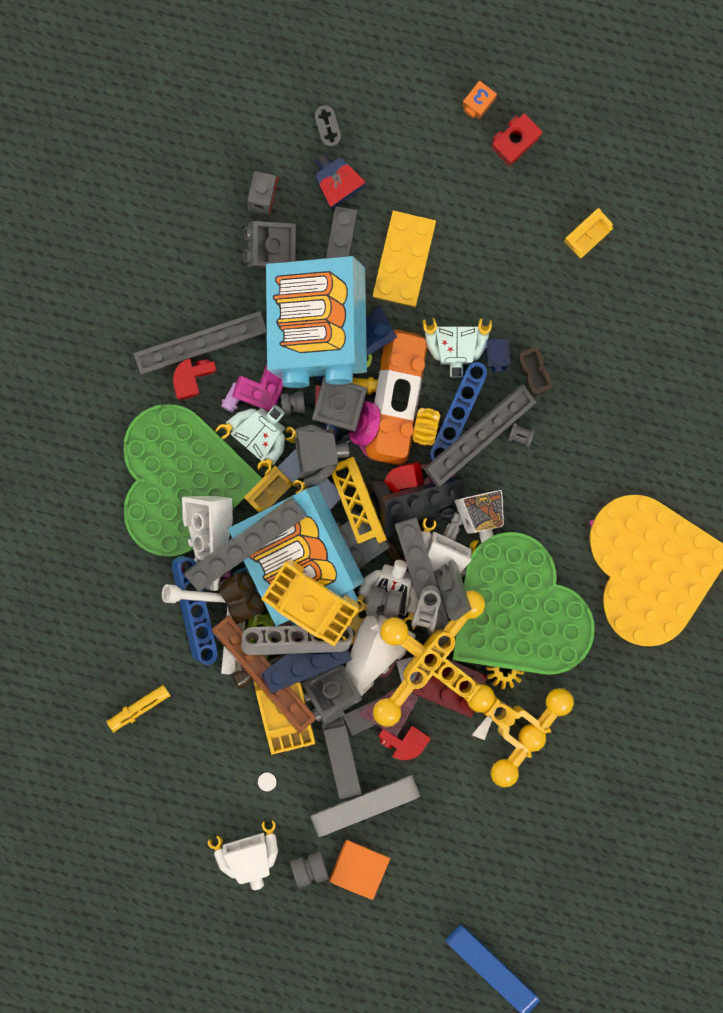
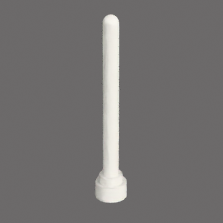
M168 584L162 590V599L165 603H176L180 599L226 603L220 593L181 590L176 585Z

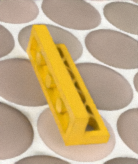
M354 457L339 462L332 477L358 544L374 537L378 543L386 541L383 528ZM348 467L349 473L346 479L337 476L336 471ZM348 485L356 488L353 498L344 495ZM355 504L361 505L364 508L360 516L351 513ZM363 522L369 524L372 531L360 535L358 529Z

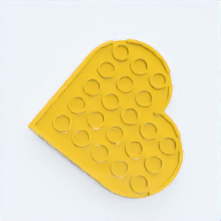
M642 495L623 496L609 502L599 511L591 526L589 540L592 556L599 568L609 576L603 593V606L610 627L624 640L640 646L661 645L674 639L685 628L723 569V543L655 499Z

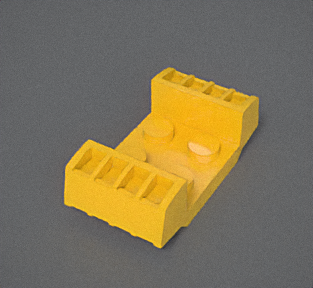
M292 560L285 561L263 595L262 600L272 606L278 613L315 637L321 638L335 647L358 612V603L346 594L343 598L315 581L303 573L304 567Z
M254 682L271 755L315 744L312 725L310 724L298 734ZM301 683L290 686L306 705Z

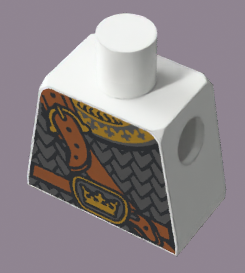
M501 490L455 500L466 532L468 534L479 532L481 543L493 536V528L504 525Z

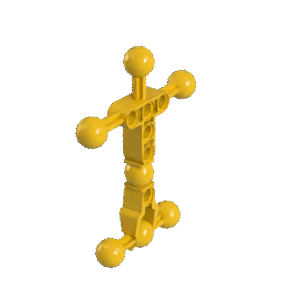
M466 591L472 610L456 621L450 620L444 629L435 630L424 645L408 634L407 624L402 619L392 617L384 621L380 627V636L384 643L390 646L401 645L414 655V658L403 672L404 680L390 698L381 699L375 704L373 709L374 720L384 727L395 725L401 717L400 706L414 689L422 688L434 675L458 695L462 696L473 711L483 712L487 717L489 716L499 726V734L516 747L508 759L498 760L491 769V778L496 785L510 787L515 784L519 777V765L526 757L532 758L531 752L539 751L544 747L546 733L551 732L549 727L557 716H565L572 711L574 706L572 694L563 688L553 689L546 698V710L537 720L520 706L512 708L500 701L489 686L478 684L475 680L473 681L466 673L446 659L455 646L454 637L468 619L477 618L484 611V598L477 591ZM447 636V643L440 646L438 644L439 638ZM428 654L434 655L431 663L424 662V658ZM451 667V673L446 677H442L443 669ZM420 672V677L417 681H410L412 673ZM468 680L467 688L459 690L460 683ZM502 707V713L499 716H494L495 709ZM524 717L532 724L521 728L517 740L508 733L510 730L509 726L515 723V719Z

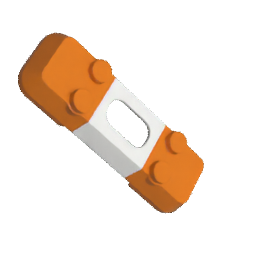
M394 330L397 338L384 345L382 349L381 367L374 402L380 410V424L376 436L372 442L366 445V454L375 461L401 465L408 460L425 367L427 344L426 339L422 335ZM398 379L407 380L410 384L408 406L403 412L395 411L391 406L394 384Z

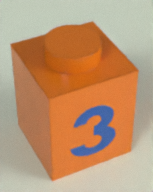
M479 80L463 101L464 112L471 118L476 116L480 119L495 101L497 94Z

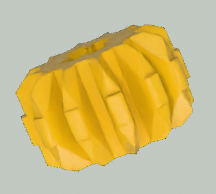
M420 408L418 410L413 432V441L424 446H432L434 444L440 420L439 411L430 408Z
M486 666V670H493L494 672L487 675V678L492 679L496 676L492 684L496 686L501 680V689H505L507 681L510 688H513L512 679L520 683L521 679L516 674H524V671L511 669L510 674L507 673L508 676H503V673L499 671L500 667Z

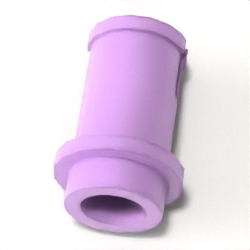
M236 383L232 384L225 400L222 399L221 407L232 413L234 409L237 410L239 402L238 399L231 397Z

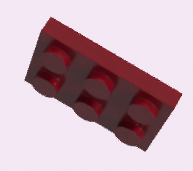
M426 655L424 658V662L431 663L434 659V655ZM449 660L473 679V681L475 680L478 684L485 685L486 675ZM451 667L443 669L442 677H446L451 673ZM420 672L417 673L415 681L419 679ZM434 675L422 688L414 689L411 692L468 718L473 716L474 711L468 706V702ZM468 680L460 683L459 690L467 688Z

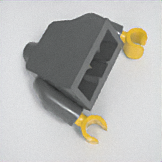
M314 424L298 427L296 430L292 427L286 428L288 434L293 433L291 437L285 439L296 445L301 479H304V482L299 480L293 482L295 487L301 484V490L297 491L296 494L323 482L333 474L338 465V458L349 457L348 444H335L334 434L328 433L325 429Z

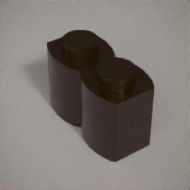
M533 347L520 352L518 364L521 371L526 375V384L529 392L535 397L550 391L552 382L550 375L543 368V357L540 351Z
M246 570L218 583L219 592L228 604L229 614L236 624L242 623L265 611L262 599L255 591L254 582Z

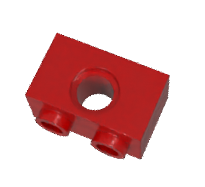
M525 113L520 118L516 115L508 123L509 128L504 133L499 131L492 139L491 149L509 167L543 133ZM517 134L521 137V142L513 143L510 141L509 136Z

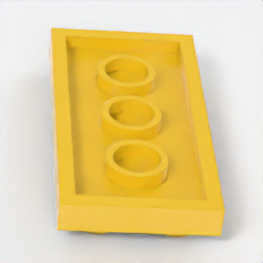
M393 211L373 298L416 308L436 220Z

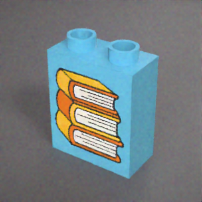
M353 256L266 264L267 370L282 379V386L289 388L309 386V377L325 376L326 383L349 384L353 382V373H366L365 267Z
M318 485L293 495L294 499L307 513L306 517L243 560L261 597H263L285 561L292 560L304 567L303 573L342 598L346 594L354 601H357L358 598L353 589L365 583V580ZM288 499L228 528L232 538ZM264 602L276 626L289 621L288 618ZM290 620L292 626H298Z

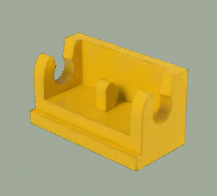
M598 208L568 235L564 242L581 259L613 230V224Z
M274 466L270 474L264 476L244 498L260 513L270 508L293 483Z

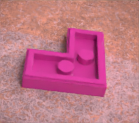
M266 365L260 383L239 376L231 397L260 409L263 408L269 412L274 405H277L283 389L282 379L268 371Z

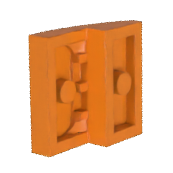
M346 839L329 882L373 900L390 858Z

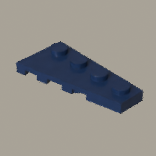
M381 305L366 317L367 356L397 338ZM316 376L322 384L324 376Z
M314 637L317 641H324L321 638ZM348 649L343 652L286 654L262 672L261 675L271 695L348 663L352 658Z

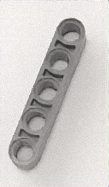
M300 626L251 627L243 632L241 649L247 655L343 652L351 645L353 630L348 626L342 635L347 640L339 639L334 647L326 641H317L314 635ZM293 637H298V638H300L302 641H301V642H295V641L292 640V638H293ZM270 638H276V639H278L280 642H278V643H273V642H271L269 639H270ZM254 639L257 643L250 644L246 640Z
M410 775L314 813L310 817L318 837H321L420 797L413 776Z

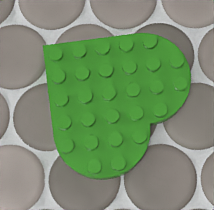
M168 404L151 407L140 413L132 421L124 438V460L129 472L136 479L124 503L126 528L132 539L141 548L152 554L168 557L185 554L193 550V546L189 547L188 539H191L188 526L185 527L183 522L182 497L220 496L232 498L234 510L262 478L191 410L179 405Z
M507 532L488 538L476 548L471 556L470 563L467 565L464 587L466 591L479 592L484 598L485 608L483 613L477 618L468 619L457 633L453 660L539 674H559L579 664L588 654L593 643L595 631L593 616L585 601L576 592L556 584L555 565L544 546L528 535Z

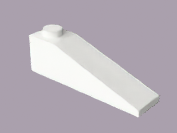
M220 496L182 497L183 522L185 527L188 526L191 539H188L189 547L193 546L196 557L194 560L198 563L228 542L230 536L228 528L232 526L233 522L232 498ZM220 577L203 589L217 591Z
M382 614L379 617L366 616L359 628L350 653L352 660L345 667L361 696L373 685L374 680L379 675L385 674L389 670L388 667L396 659L400 660L407 652L401 645L390 646L381 639L380 627L387 620ZM408 631V634L415 638L416 635Z

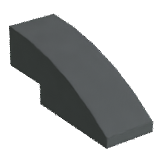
M346 724L324 728L339 799L361 795Z

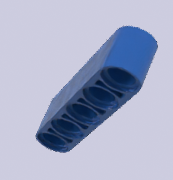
M472 363L466 369L435 442L431 447L429 453L431 461L435 459L434 451L441 448L445 451L459 438L487 375V369L482 363ZM476 367L481 370V378L474 379L471 376L470 370ZM463 388L472 390L473 396L471 399H464L462 397L461 391ZM454 408H460L464 412L461 420H457L452 416ZM451 428L455 433L454 439H445L443 436L444 429Z
M185 556L175 558L172 563L175 584L181 590H186V586L191 583L184 575L185 572L181 571L182 563L187 561L188 569L196 564L195 560ZM180 599L192 656L196 661L210 665L217 658V649L213 632L211 631L212 627L206 601ZM197 605L198 613L192 616L191 608ZM202 626L203 634L197 638L196 630ZM207 648L208 655L202 659L201 651Z
M462 924L445 940L455 952L520 1013H530L541 1001L529 987Z

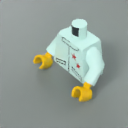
M434 318L431 326H426L425 319L422 322L426 331L427 348L434 359L440 361L441 365H450V377L452 378L463 377V365H471L473 361L480 358L487 346L489 332L492 329V320H490L488 326H483L482 318L479 320L478 327H437Z
M276 405L269 412L263 408L259 410L248 409L238 412L226 422V425H219L215 432L219 429H224L226 435L221 439H225L229 435L230 430H232L231 435L261 460L258 464V471L262 466L268 467V470L265 472V476H267L271 472V465L276 463L284 451L285 436L283 432L285 427L278 421L285 413Z

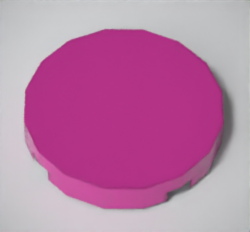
M364 401L356 431H349V437L354 444L360 446L368 445L376 436L380 424V410L375 403Z

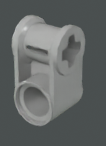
M429 585L423 588L411 626L415 627L418 625L429 628L432 632L434 631L441 601V592L436 586ZM432 593L437 599L434 602H428L424 598L425 595Z

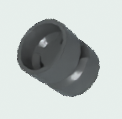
M372 586L366 614L377 617L384 614V617L387 619L392 617L399 618L403 592L396 590L386 592L385 588Z
M321 851L309 854L307 860L297 858L290 861L299 889L311 885L312 880L319 883L329 879Z

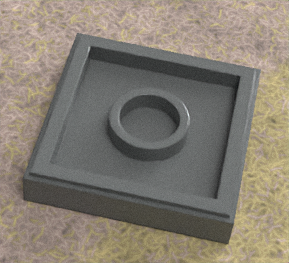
M324 376L312 420L356 431L367 388L351 383L342 385L328 384Z

